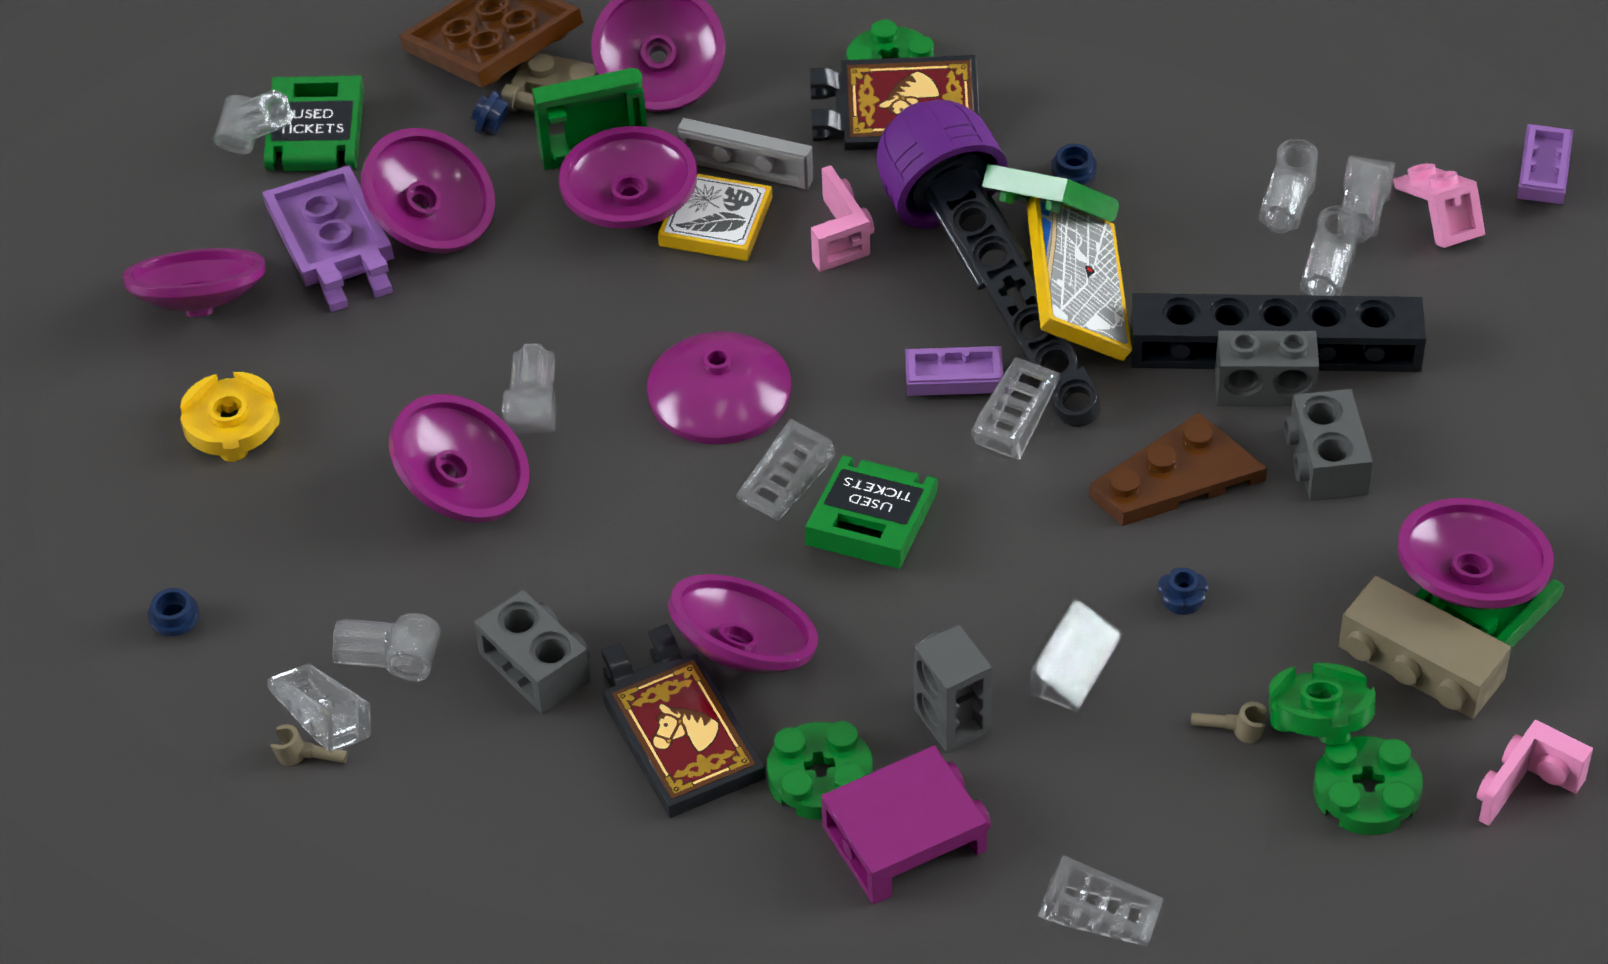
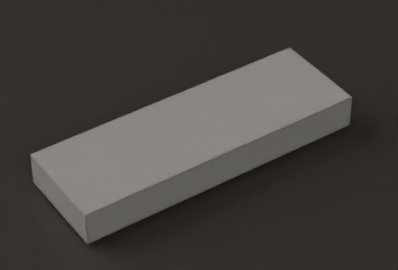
M683 118L678 126V138L689 147L694 155L696 165L807 190L813 181L812 146L687 118Z

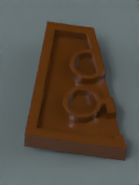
M1198 412L1092 482L1089 488V498L1124 526L1178 509L1180 501L1203 494L1208 499L1225 494L1226 487L1247 481L1249 486L1266 481L1267 467Z

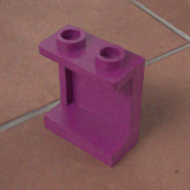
M935 745L821 795L822 826L873 905L892 896V877L967 843L976 855L987 851V830L991 828L989 814L983 803L979 799L973 801L965 790L964 780L957 765L953 761L946 762Z

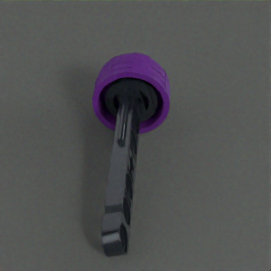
M939 99L917 102L908 106L887 125L877 149L879 175L885 192L899 217L907 225L916 228L942 226L977 289L982 290L985 288L1040 385L1045 388L1047 396L1059 418L1065 424L1073 427H1082L1090 424L1100 412V401L1095 385L1083 366L1080 367L1077 355L1069 341L1047 332L1036 338H1028L1022 334V329L1027 323L1039 320L1036 285L1026 269L1030 265V261L992 198L996 192L982 187L987 164L1007 167V159L983 120L971 109L960 103ZM971 215L985 217L986 222L979 230L971 232L961 228L964 219ZM998 249L1006 253L1004 261L997 266L991 267L981 263L984 254L990 250ZM1015 287L1018 292H1021L1025 307L1018 310L1013 297L1007 294L1008 289ZM1062 356L1069 361V365L1062 373L1049 374L1043 370L1045 362L1052 357ZM1075 393H1084L1090 397L1088 406L1080 411L1066 409L1064 402L1070 395Z

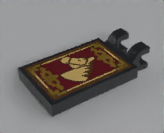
M976 55L841 60V73L827 68H810L811 100L836 97V112L828 109H812L813 141L844 138L845 150L878 149L880 138L887 125L903 109L917 102L939 99L950 100L968 107L979 116Z
M667 624L648 631L649 639L655 647L650 649V656L654 664L633 672L631 663L621 643L601 650L602 658L607 667L603 668V673L612 687L603 691L604 704L669 818L678 816L765 779L764 764L700 657L696 653L682 658L676 639Z

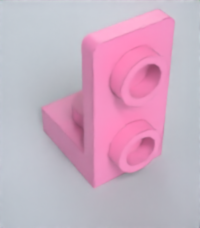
M1431 163L1410 167L1407 170V175L1393 179L1395 189L1428 200L1435 245L1446 248L1486 235L1476 181L1459 176L1456 171L1438 169L1435 167V164Z
M831 165L822 168V189L824 202L836 219L811 227L812 261L819 272L870 255V235L874 233V223L869 211L865 207H859L854 199L850 183L846 178L840 179Z
M1534 720L1523 737L1518 734L1512 737L1502 757V763L1504 764L1498 773L1490 770L1484 777L1477 792V799L1482 801L1479 821L1487 826L1492 823L1528 770L1539 775L1547 783L1560 786L1576 794L1586 780L1593 748L1540 721Z

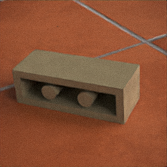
M1376 575L1344 612L1338 646L1355 659L1370 663L1392 675L1398 682L1404 685H1411L1437 699L1446 708L1457 710L1472 719L1476 717L1505 680L1511 646Z

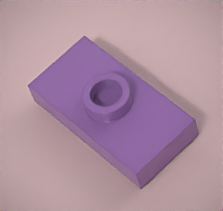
M1527 124L1517 199L1564 204L1573 130Z
M1001 346L905 349L907 396L1004 393Z

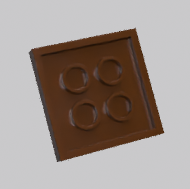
M455 0L400 34L399 38L404 51L483 88L486 85L497 82L503 74L517 65L531 60L537 52L551 43L564 39L570 31L583 24V20L578 7L562 0Z

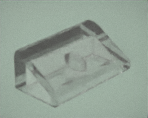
M1074 599L1031 670L1030 694L1078 712L1121 639V633L1085 604Z

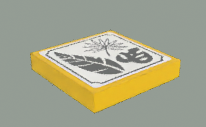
M697 174V184L691 198L681 209L664 219L658 233L659 246L748 261L773 198L772 186Z

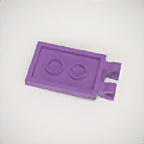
M350 165L263 192L266 208L305 286L316 283L320 284L330 312L349 307L342 286H344L343 280L359 274H366L375 298L393 293L392 285L386 275V272H389L386 261L394 259L392 245L383 228L370 213L365 203L361 186Z

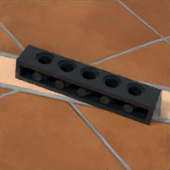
M1132 293L1130 324L1132 345L1131 368L1215 369L1218 331H1316L1319 371H1422L1426 344L1422 297Z

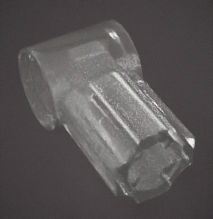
M274 89L254 98L242 95L226 97L214 135V142L229 152L237 154L251 153L256 138L290 125L294 111L288 104L287 96Z
M1291 139L1280 144L1277 149L1276 166L1259 213V221L1265 223L1272 232L1287 234L1290 230L1298 229L1308 198L1315 190L1318 151L1309 141Z
M1349 155L1342 192L1344 199L1338 217V230L1343 232L1348 240L1364 243L1368 238L1377 236L1384 203H1389L1396 162Z
M1334 205L1320 212L1317 220L1316 234L1300 285V289L1308 295L1341 296L1350 263L1355 257L1360 219L1352 209Z
M524 344L519 351L513 352L510 389L504 390L502 413L503 421L514 433H554L555 431L554 352L546 350L541 344Z
M418 613L404 614L397 619L396 623L354 619L337 620L333 632L332 655L334 663L387 668L388 672L396 678L409 682H419L425 680L430 675L441 628L434 619Z

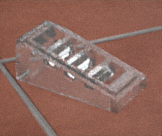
M1015 357L971 430L975 444L1020 461L1060 379V374ZM1021 374L1039 379L1042 383L1039 388L1018 381ZM1015 390L1033 398L1028 403L1012 397L1011 394ZM1005 406H1009L1022 411L1023 414L1021 417H1017L1003 410ZM998 421L1014 426L1012 432H1008L995 426Z
M790 418L736 494L737 499L779 521L825 470L835 456L831 439ZM797 449L808 456L803 460L792 453ZM787 462L798 468V470L794 474L781 467L782 464ZM774 474L789 483L784 488L769 479ZM763 487L779 497L773 503L756 493Z
M308 663L267 679V688L305 730L329 752L343 749L369 738L371 734L370 703L312 664Z
M1063 855L1050 879L1037 916L1063 926L1147 946L1164 898ZM1065 891L1075 892V896L1068 895ZM1087 896L1097 898L1095 906L1086 902ZM1109 901L1119 904L1116 914L1106 911ZM1131 907L1141 909L1136 923L1127 920Z

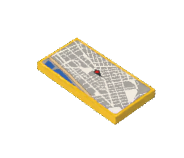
M1030 197L1026 207L1041 330L1124 361L1132 351L1115 225L1064 204H1061L1059 214L1045 210L1046 200Z

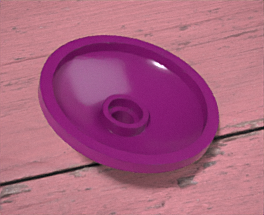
M611 0L600 13L594 26L591 42L593 64L597 75L628 68L640 70L646 112L675 111L699 100L716 82L723 67L725 57L723 28L717 14L705 0ZM656 51H662L667 55V58L663 62H655L651 59V55Z
M643 126L612 128L586 138L568 153L559 171L560 192L568 208L577 216L590 223L613 229L641 228L666 219L687 203L697 184V165L689 147L679 138L668 132Z
M424 128L397 130L380 139L373 146L364 161L361 172V189L370 213L388 234L409 247L430 253L459 251L476 242L492 220L495 209V194L488 172L471 150L446 134Z
M209 248L180 251L152 257L130 266L124 271L122 277L124 288L140 300L165 310L185 311V315L188 317H203L212 314L214 307L236 300L255 286L265 274L266 266L264 257L252 251Z
M713 331L691 336L667 349L656 360L650 370L647 381V395L654 416L673 434L697 443L729 444L755 437L769 429L780 419L791 398V376L783 357L764 341L737 332Z
M427 395L415 399L404 407L391 427L389 451L394 468L409 491L432 510L459 521L472 523L490 522L510 513L525 495L529 483V464L525 450L512 429L498 415L483 405L456 395Z
M1442 499L1419 507L1403 522L1397 541L1400 562L1414 581L1432 595L1446 602L1466 608L1483 610L1502 609L1524 603L1537 596L1546 587L1554 565V554L1550 542L1533 522L1510 508L1479 499Z
M717 574L690 576L679 581L674 586L668 601L670 616L682 636L711 660L734 670L751 673L786 672L808 663L812 659L818 645L817 630L809 617L799 607L782 595L741 578Z

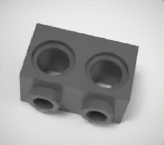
M1218 331L1215 363L1217 406H1292L1293 395L1316 392L1319 373L1316 331Z
M1352 389L1293 395L1291 415L1284 416V436L1287 445L1295 446L1296 452L1293 457L1295 477L1297 482H1305L1309 501L1368 495L1373 460Z
M521 590L474 621L479 654L541 714L591 681L588 664L590 650L586 642L578 633H569L560 625L556 615L546 603L540 602L538 604L524 590Z
M959 624L941 633L930 634L920 643L914 645V710L946 753L991 732L992 666Z

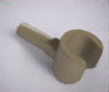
M1251 701L1241 706L1238 715L1192 713L1191 726L1234 730V734L1240 741L1254 743L1261 738L1264 732L1265 725L1262 722H1264L1268 711L1263 704Z
M289 724L278 726L275 730L279 740L285 745H270L277 760L287 767L299 764L304 758H317L345 764L348 756V751L303 742L297 728Z

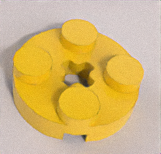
M233 372L234 378L218 380L217 374L205 377L195 383L185 393L180 405L182 413L181 424L185 438L193 447L207 454L220 455L225 461L235 462L243 459L248 451L264 443L274 432L275 428H277L280 417L271 386L262 378L247 372ZM238 410V413L232 417L224 418L220 415L223 411L232 413Z

